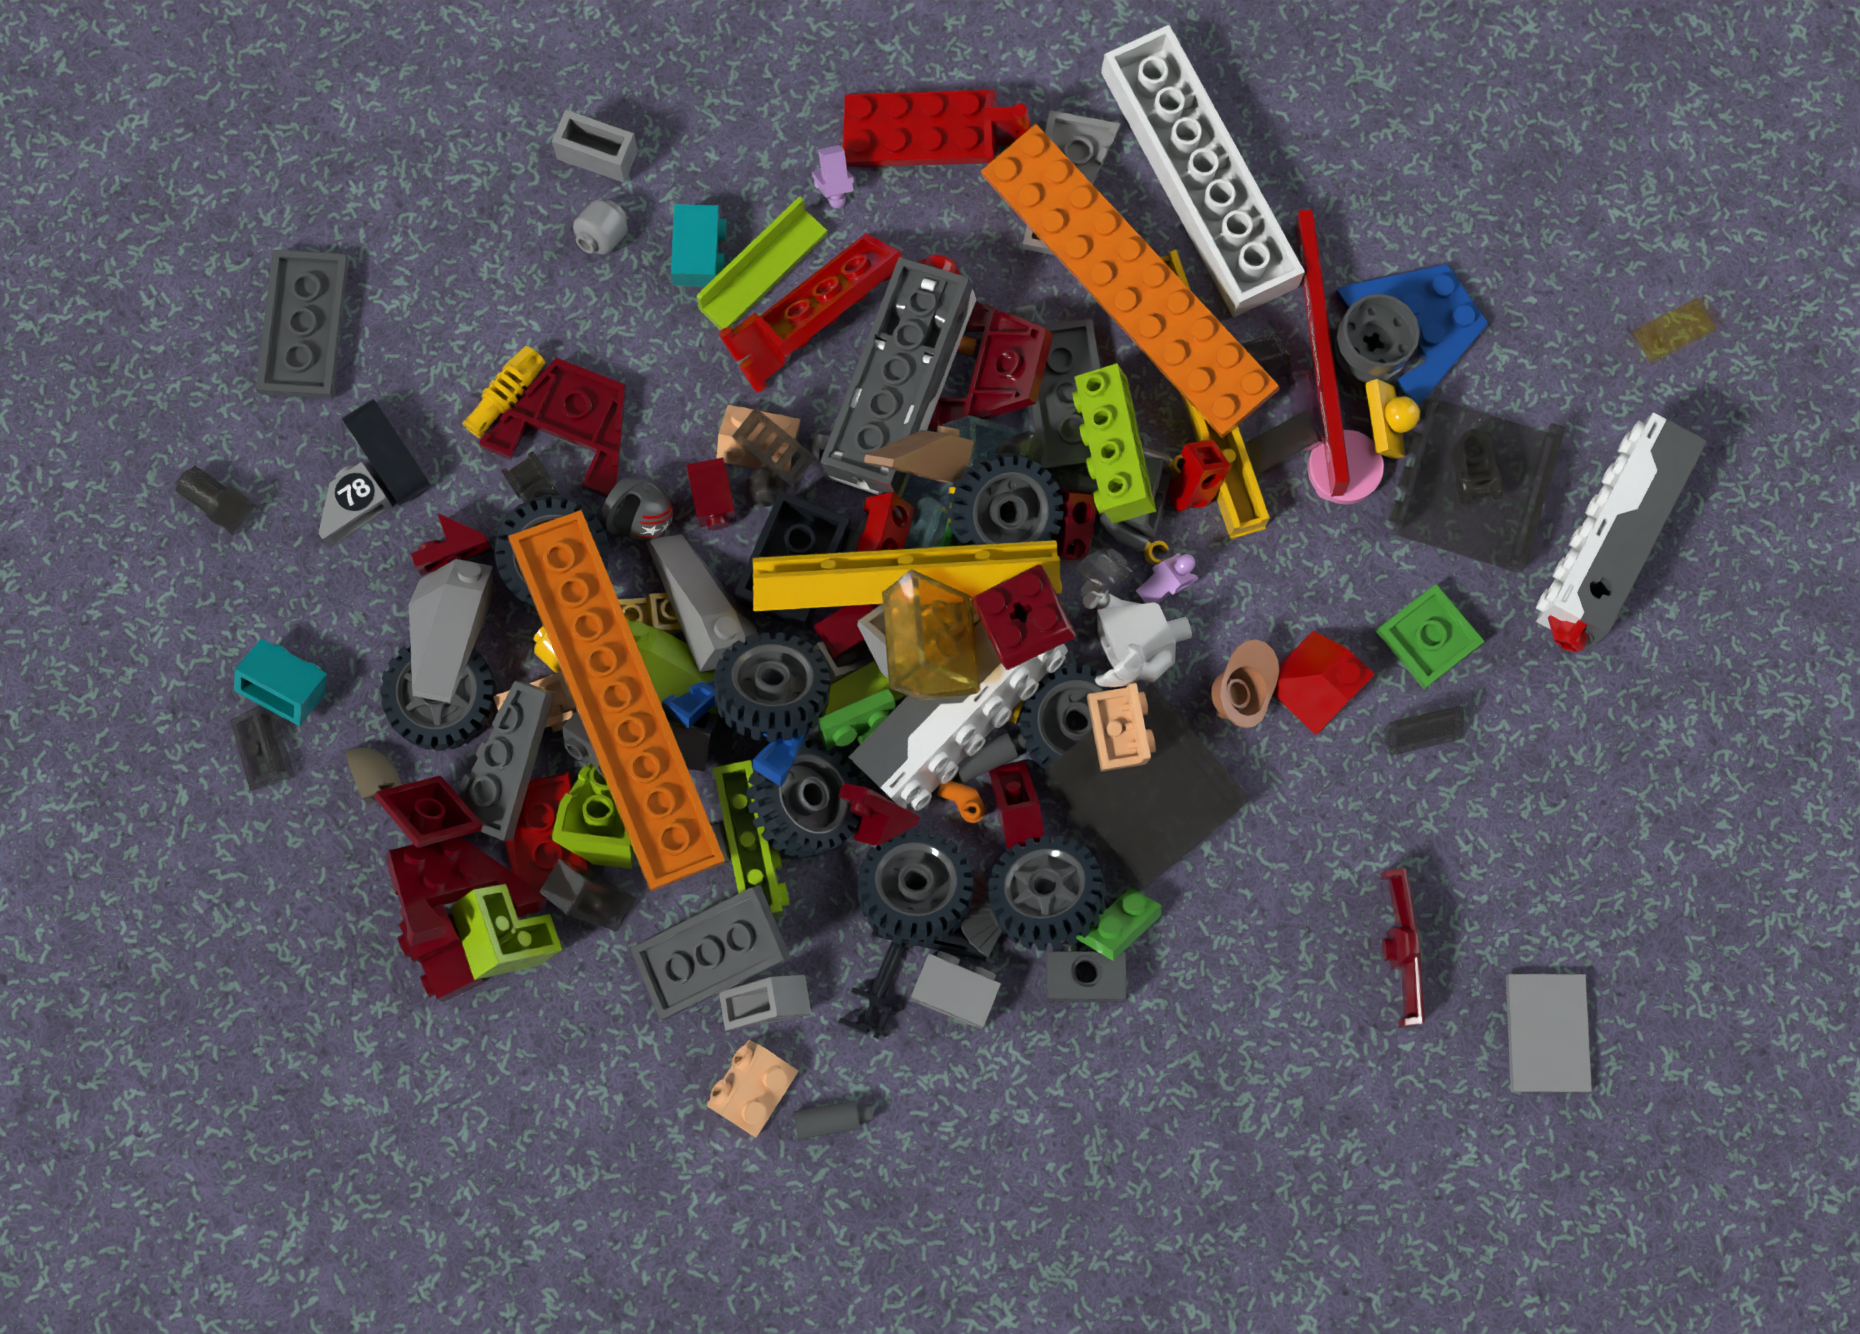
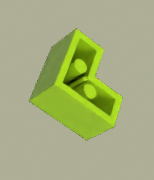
M506 884L472 890L450 906L474 980L537 967L562 951L551 915L547 914L518 920Z

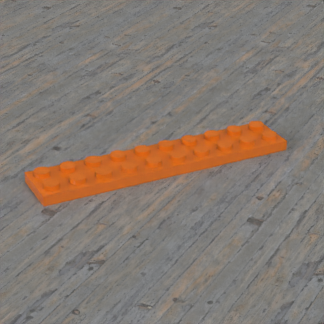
M1037 124L981 170L982 177L1222 439L1279 391V385Z
M582 510L509 535L510 545L650 892L724 864L725 859Z

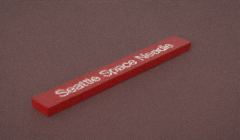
M1311 209L1299 210L1295 231L1299 262L1305 271L1302 277V286L1331 497L1344 496L1350 483L1314 213Z

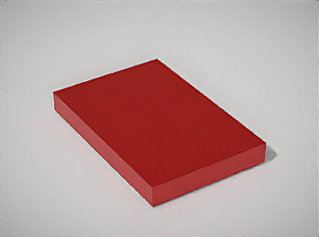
M570 772L529 781L513 840L505 841L511 872L544 895L594 884L589 861L559 845L552 839L559 804L565 794H569L573 788Z

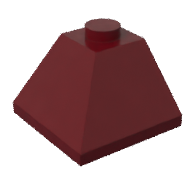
M441 775L376 791L374 796L417 848L478 832L483 828L482 822Z

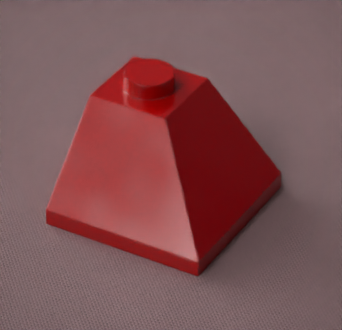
M1312 631L1279 664V676L1273 695L1310 731L1317 735L1362 690L1375 674L1346 647Z

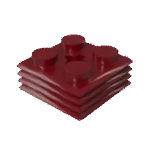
M1040 564L972 597V602L996 654L1006 670H1010L1076 636L1053 585ZM1023 611L1028 613V621L1025 623H1021L1018 619L1019 614Z

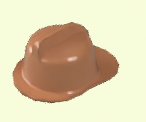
M1254 639L1244 641L1237 646L1229 659L1225 671L1216 677L1212 685L1211 696L1213 704L1217 709L1216 715L1222 719H1229L1236 726L1242 728L1255 727L1263 720L1279 676L1278 659L1274 650L1266 642Z

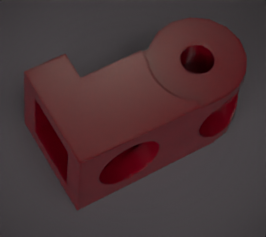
M1060 488L1057 490V494L1061 495L1063 499V504L1059 505V509L1064 511L1063 520L1058 519L1057 525L1061 527L1058 535L1053 534L1051 539L1057 542V555L1061 560L1082 561L1089 552L1090 541L1093 536L1097 509L1094 495L1078 489Z

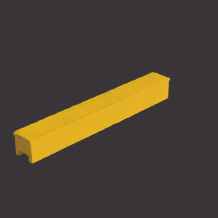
M1177 250L1169 251V255L1160 257L1190 289ZM1180 393L1196 441L1214 440L1231 465L1227 476L1215 495L1230 539L1266 529L1265 526L1270 517L1238 426L1222 439Z
M1054 540L753 558V610L767 611L971 599L973 596L1038 564L1043 566L1055 592L1062 593L1060 557L1057 555V542Z

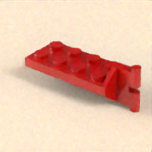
M995 89L845 94L842 149L845 153L847 167L989 164L996 158L998 145L1013 144L1032 125L1026 105L1018 103L1014 107H998Z
M865 233L762 315L759 316L753 313L733 330L731 327L723 328L718 335L735 361L744 359L739 364V368L754 391L761 392L767 387L768 384L765 380L789 362L791 353L794 350L806 346L813 335L822 328L835 323L840 314L851 305L863 301L867 297L868 292L879 283L889 280L892 277L898 258H903L900 251Z

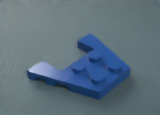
M1448 264L1342 286L1335 292L1346 311L1349 310L1354 302L1364 296L1384 294L1393 296L1408 305L1416 316L1420 330L1418 346L1416 348L1426 362L1398 378L1395 383L1403 395L1411 398L1418 407L1488 324Z
M701 681L690 686V692L678 698L674 695L665 698L662 701V708L665 714L689 729L709 709L716 705L714 681L707 684ZM807 726L806 734L800 737L793 731L792 739L786 741L783 740L781 734H777L776 742H770L753 759V770L781 787L786 781L810 728Z

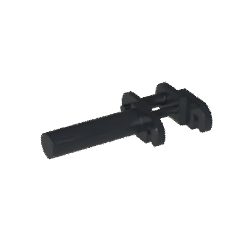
M891 941L870 993L852 988V994L859 995L869 1001V1007L863 1021L858 1025L839 1018L838 1023L840 1025L848 1026L850 1029L866 1035L868 1030L874 1033L873 1037L879 1039V1036L887 1037V1033L883 1030L890 1014L896 1015L897 1011L891 1009L892 1004L887 1003L884 1006L879 1004V1002L886 995L905 950V945ZM874 1008L882 1011L876 1028L868 1025Z

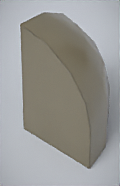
M353 747L345 750L347 761L361 798L368 805L377 802L374 798L376 791L402 785L396 768L390 759L381 752L366 747Z

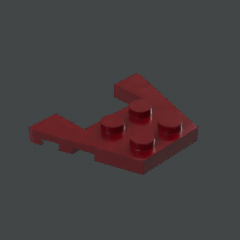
M976 301L964 332L984 333L967 398L939 397L928 429L931 432H937L938 426L957 429L1036 404L1053 334L1042 326L1015 315L1001 312L986 303L982 304Z
M555 358L524 392L525 395L519 402L501 416L500 422L489 434L486 433L480 439L479 446L484 450L512 460L526 427L530 426L596 452L582 486L583 489L607 498L618 483L626 394L625 384Z
M461 836L419 848L412 844L392 849L388 852L386 863L395 896H399L400 914L402 921L406 922L408 928L407 939L411 946L443 938L446 925L432 907L441 903L446 905L457 902L475 889L506 884L517 917L545 909L547 897Z

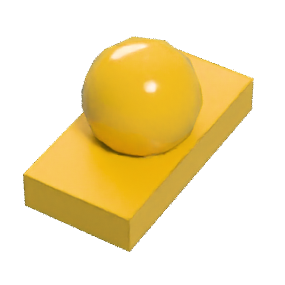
M1379 379L1366 382L1365 386L1376 452L1391 459L1405 457L1402 433L1414 429L1419 422L1420 410L1418 405L1409 397H1396L1395 386Z

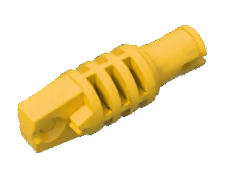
M528 346L521 349L502 367L503 371L497 373L496 379L489 383V387L482 391L481 402L462 422V425L480 439L500 414L503 415L508 409H511V405H515L518 402L517 398H521L524 395V390L533 383L546 363L537 351Z

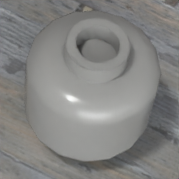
M595 200L589 203L573 223L578 246L587 253L594 252L599 255L610 253L626 236L628 231L627 216L624 210L611 200Z

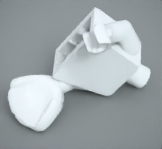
M1095 578L1089 579L1081 588V592L1086 594L1083 598L1085 607L1093 609L1097 605L1099 609L1097 610V633L1112 667L1105 674L1095 678V682L1099 686L1124 687L1138 680L1150 683L1155 682L1175 663L1176 642L1191 639L1192 637L1191 627L1186 617L1166 621L1157 603L1141 604L1121 600L1107 593L1105 585Z

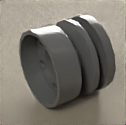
M1384 294L1367 295L1351 305L1331 337L1335 372L1341 380L1352 387L1366 390V382L1379 379L1388 384L1394 381L1418 346L1420 330L1417 318L1408 305L1393 296ZM1368 345L1372 346L1371 352L1367 350Z

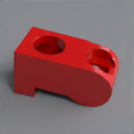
M1214 440L1186 443L1181 452L1186 462L1178 478L1172 480L1169 485L1170 502L1178 511L1208 506L1231 468V465Z
M895 492L866 497L863 511L869 516L865 531L857 543L858 552L903 549L915 508Z

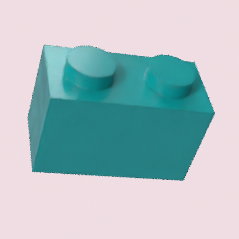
M674 204L671 259L673 286L705 287L725 268V253H719V241H726L727 219H720L718 205Z
M261 638L235 668L234 691L292 723L301 726L326 693L327 673L323 672L316 664L305 662L290 654L284 647L277 644L273 645Z

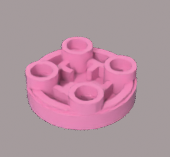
M1343 430L1350 483L1344 496L1331 497L1323 437L1316 443L1309 456L1308 475L1319 497L1337 504H1354L1368 498L1376 490L1383 476L1384 463L1382 455L1376 452L1375 443L1369 437L1354 430Z

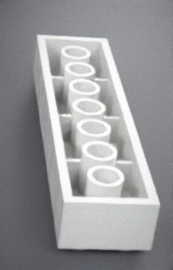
M1170 25L1105 53L1101 74L1233 318L1297 289L1305 271Z

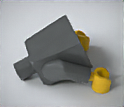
M1142 446L1156 512L1112 524L1105 513L1100 514L1097 509L1096 514L1099 517L1100 525L1115 540L1137 553L1144 551L1146 561L1152 565H1157L1162 561L1153 556V547H1157L1164 552L1169 551V548L1163 541L1150 543L1148 537H1155L1171 478L1173 480L1177 479L1181 472L1177 464L1184 465L1186 461L1181 454L1172 459L1168 453ZM1083 475L1080 478L1078 490L1092 494L1098 491L1096 479L1093 480L1091 476Z

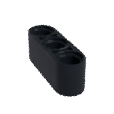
M374 399L342 417L345 425L399 506L431 487L428 479Z

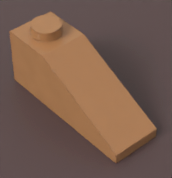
M938 426L937 432L921 430L865 454L864 462L934 481L954 484L956 479H961L964 476L961 472L966 466L969 467L974 441L959 437L960 430Z

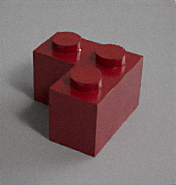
M441 903L432 907V909L446 925L443 938L411 946L407 939L408 928L406 922H401L398 925L403 934L397 936V939L407 958L411 957L413 962L421 963L425 974L420 976V979L428 996L432 997L435 995L437 1000L445 1002L485 983L484 978L474 980L452 912Z

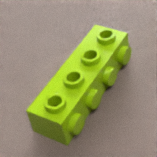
M1118 363L1075 376L1077 391L1072 392L1078 413L1083 414L1084 424L1079 425V429L1085 446H1089L1091 457L1086 458L1091 478L1097 481L1098 491L1093 492L1098 512L1100 514L1105 513L1112 524L1156 512L1127 377Z
M747 760L715 767L713 771L738 894L751 887L760 885L774 919L785 917L783 906L790 905L785 882L778 884L775 870L782 868L780 853L770 846L769 840L765 841L761 836L765 827H755L753 820L759 817L758 813H749L748 805L755 801V799L747 798V789L753 786L748 783L749 777L752 773L756 772L753 770L752 761Z

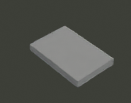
M1586 974L1506 975L1511 1092H1592Z

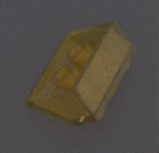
M913 569L909 570L882 592L889 688L918 700L978 693L981 689L971 596Z

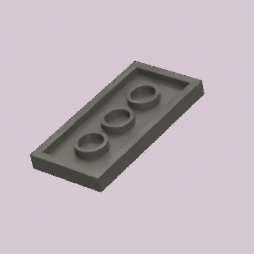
M273 249L256 391L259 394L333 399L349 266L347 254Z
M1092 318L1039 325L1048 329L1053 334L1037 402L1031 405L1040 465L1047 469L1048 472L1087 467L1086 458L1091 457L1089 446H1085L1080 434L1079 425L1084 424L1083 414L1078 413L1075 407L1072 392L1077 391L1075 376L1100 369Z
M760 885L751 887L630 948L660 1020L678 1014L791 958Z

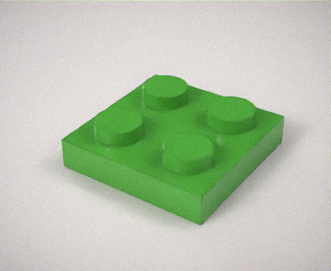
M1437 584L1433 585L1376 631L1424 690L1485 642Z

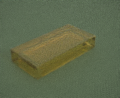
M1698 298L1641 326L1634 330L1632 334L1650 364L1713 333L1716 328Z

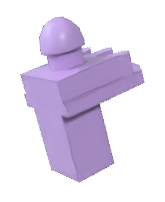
M840 145L818 150L821 168L813 171L812 176L815 188H818L825 197H828L829 203L833 208L840 209L846 203V194L844 193L854 191V177L847 170L844 150Z
M1176 553L1173 557L1155 565L1152 568L1155 574L1142 584L1136 592L1145 603L1154 602L1159 604L1170 593L1174 595L1191 587L1198 580L1197 575L1190 573L1195 567L1194 557L1189 554L1180 555Z

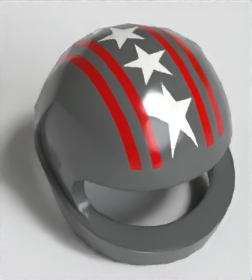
M626 477L618 482L609 493L602 507L599 521L602 527L612 534L622 532L630 535L631 540L650 541L660 537L668 529L673 518L672 502L659 485L649 480ZM624 497H626L623 506L621 507L617 515L613 518L615 510L617 509L618 505L624 499Z

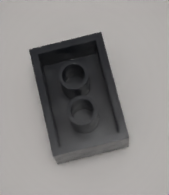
M779 491L736 588L735 596L737 603L753 610V558L840 553L850 531V518ZM817 608L757 612L807 632Z

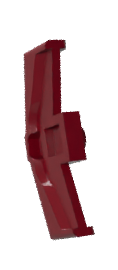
M1400 868L1383 871L1380 876L1381 880H1388L1396 925V927L1387 931V938H1382V955L1384 961H1390L1391 970L1401 969L1404 1019L1398 1021V1028L1415 1027L1424 1023L1425 1014L1419 934L1407 870Z

